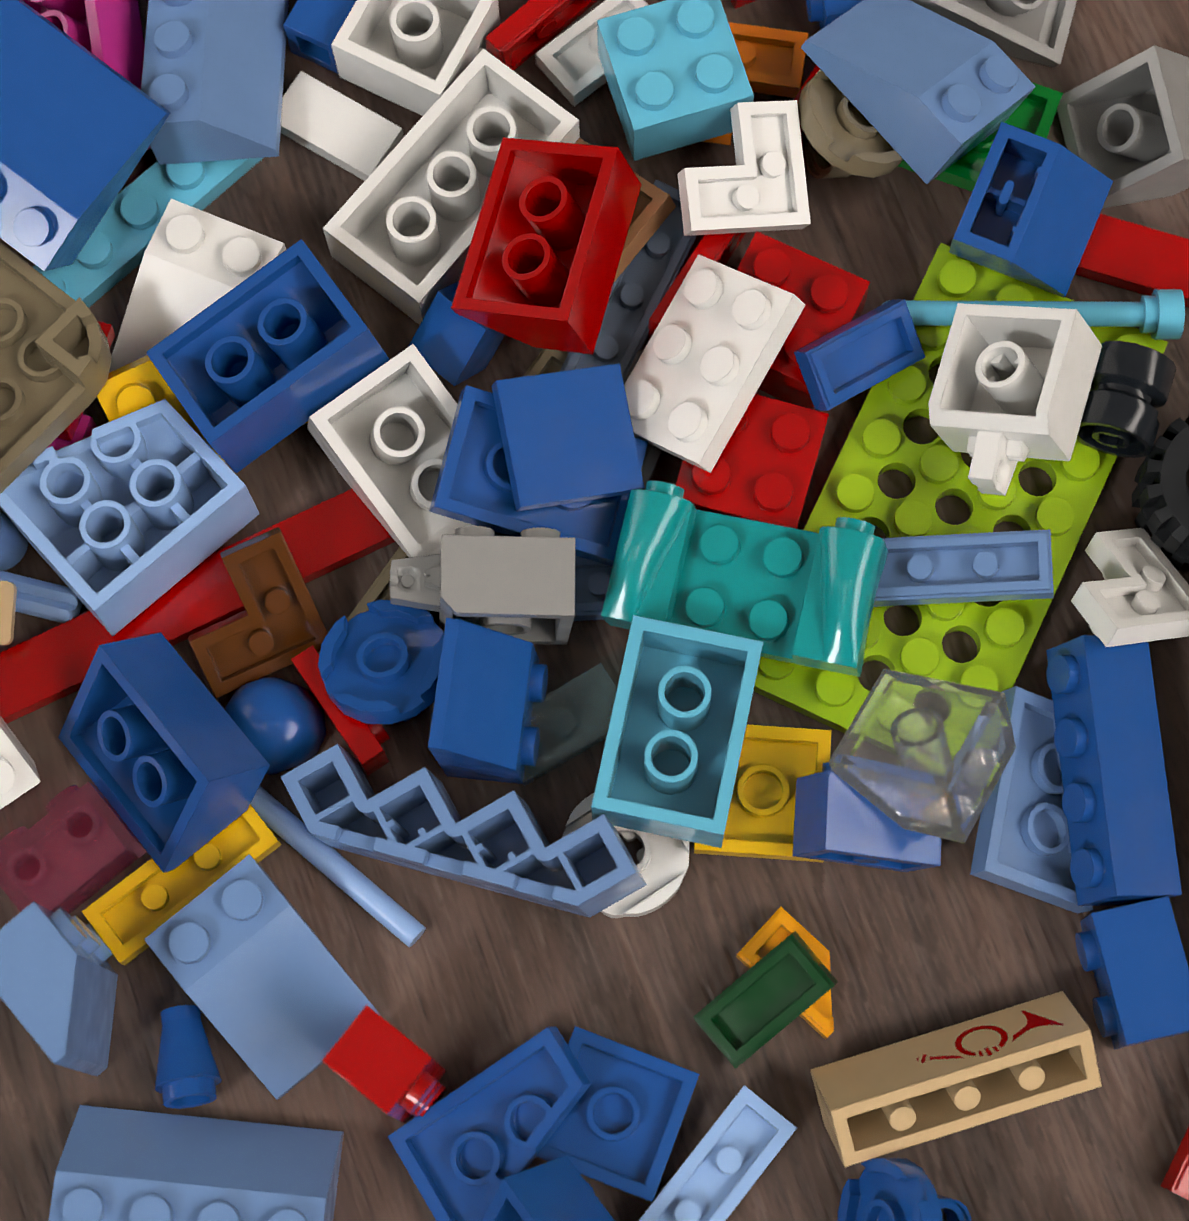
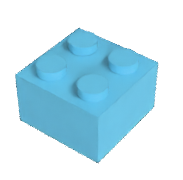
M665 0L597 20L598 56L634 161L732 133L730 109L737 103L753 102L754 94L721 0Z

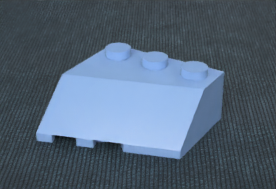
M166 399L96 427L92 430L90 437L59 450H55L53 446L46 448L0 494L1 510L112 636L117 634L260 514L246 485Z

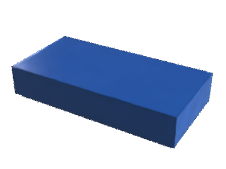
M892 299L794 352L814 408L821 411H828L925 358L905 299Z

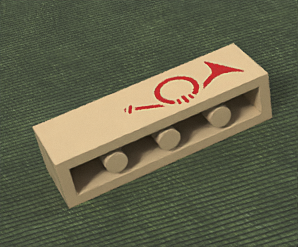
M1063 991L810 1069L824 1126L844 1167L1102 1086L1091 1030Z

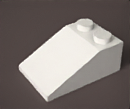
M170 199L144 252L111 356L112 362L109 372L146 356V352L283 253L286 250L285 244Z
M414 344L312 414L307 425L308 431L344 480L409 558L441 554L442 535H455V529L475 526L429 512L458 404Z

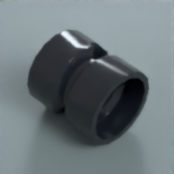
M1106 341L1101 343L1102 348L1077 440L1088 447L1110 455L1141 458L1149 455L1152 451L1160 425L1157 419L1159 411L1156 408L1164 406L1167 402L1176 367L1174 362L1167 356L1152 348L1124 341Z

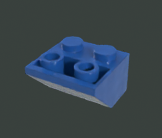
M1001 121L953 237L949 253L1065 298L1113 180L1061 144Z

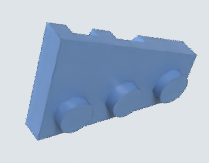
M1015 686L1001 691L970 875L1077 914L1092 911L1093 906L1077 905L1075 883L1070 873L1072 857L1067 818L1062 808L1064 792L1060 759L1054 743L1056 727L1053 701Z

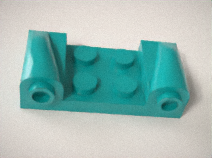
M647 481L645 490H631L601 617L610 626L630 630L632 618L635 615L763 641L760 657L857 677L861 676L874 600L888 555L885 540L873 535L874 525L854 518L839 517L836 519L835 527L822 526L819 533L697 510L692 502L683 498L685 491L683 488L666 482Z

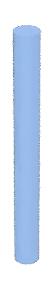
M259 786L250 804L266 825L409 948L413 946L422 936L426 927L334 848L310 834L306 825Z

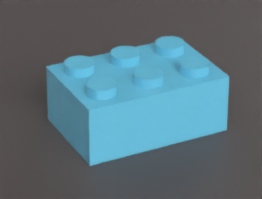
M633 615L591 806L592 821L604 814L613 826L718 848L722 847L763 641Z

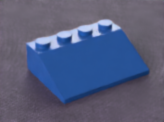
M0 0V238L40 269L48 271L73 264L169 117L170 112L22 0Z

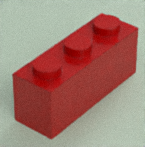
M368 1005L363 1008L322 1060L324 1064L383 1112L405 1124L412 1115L423 1117L427 1110L440 1100L447 1089L439 1082L447 1071Z

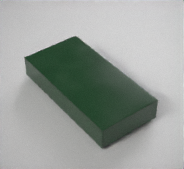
M794 931L693 1018L736 1069L833 988L838 981L798 933Z

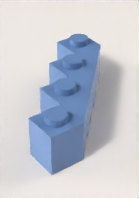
M339 744L334 745L280 776L309 833L333 848L589 918L647 885L616 828L604 814L550 845L529 806L514 790L462 820L442 782L426 767L375 795L357 759Z

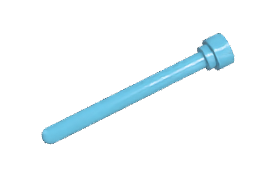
M1154 289L1152 295H1142L1140 302L905 300L914 326H951L958 303L1077 309L1089 327H1139L1140 333H1151L1152 339L1179 340L1182 337L1185 322V300L1181 289Z

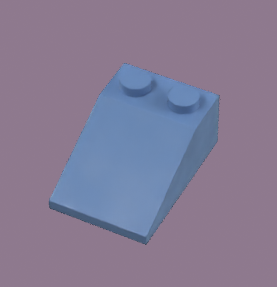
M862 0L807 39L801 46V49L926 184L999 129L1001 121L1005 122L1036 87L994 41L910 0Z
M250 854L144 939L183 990L276 1100L283 1097L323 1064V1058L366 1005L380 1015L261 865Z

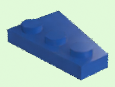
M557 1026L547 1027L431 1106L423 1117L418 1115L390 1134L388 1138L436 1221H481L503 1178L524 1171L529 1167L591 1083Z

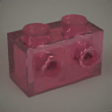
M88 781L81 788L77 785H72L57 794L46 806L48 814L31 828L19 827L0 840V887L20 912L34 901L52 912L62 907L68 914H71L147 851L99 789Z

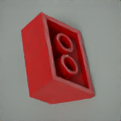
M503 137L451 309L460 316L535 348L593 355L642 186L620 149L609 146Z

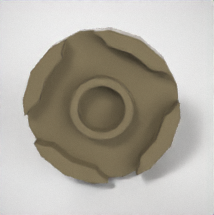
M821 69L802 89L798 102V113L801 128L806 135L803 145V156L806 168L813 177L847 178L850 175L875 178L890 174L904 160Z

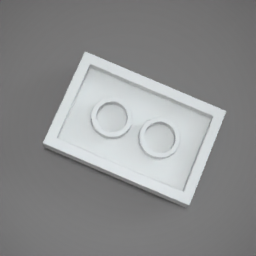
M698 254L624 384L634 436L711 473L804 309L805 304L793 293Z

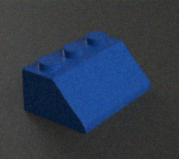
M302 239L146 352L209 445L235 473H238L305 424L312 414L390 360L368 327Z
M161 632L99 645L58 736L163 873L177 868L245 813L270 766Z

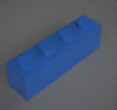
M1082 635L1046 650L1048 661L1046 677L1048 686L1051 689L1056 727L1054 743L1060 759L1064 792L1062 808L1068 824L1072 857L1070 873L1075 883L1077 905H1130L1165 896L1171 898L1182 895L1149 642L1106 647L1096 635Z

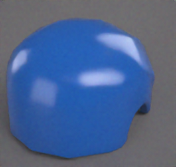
M269 677L248 682L235 691L224 708L270 764L266 772L267 775H276L290 768L300 766L316 756L326 736L325 713L313 693L282 678Z

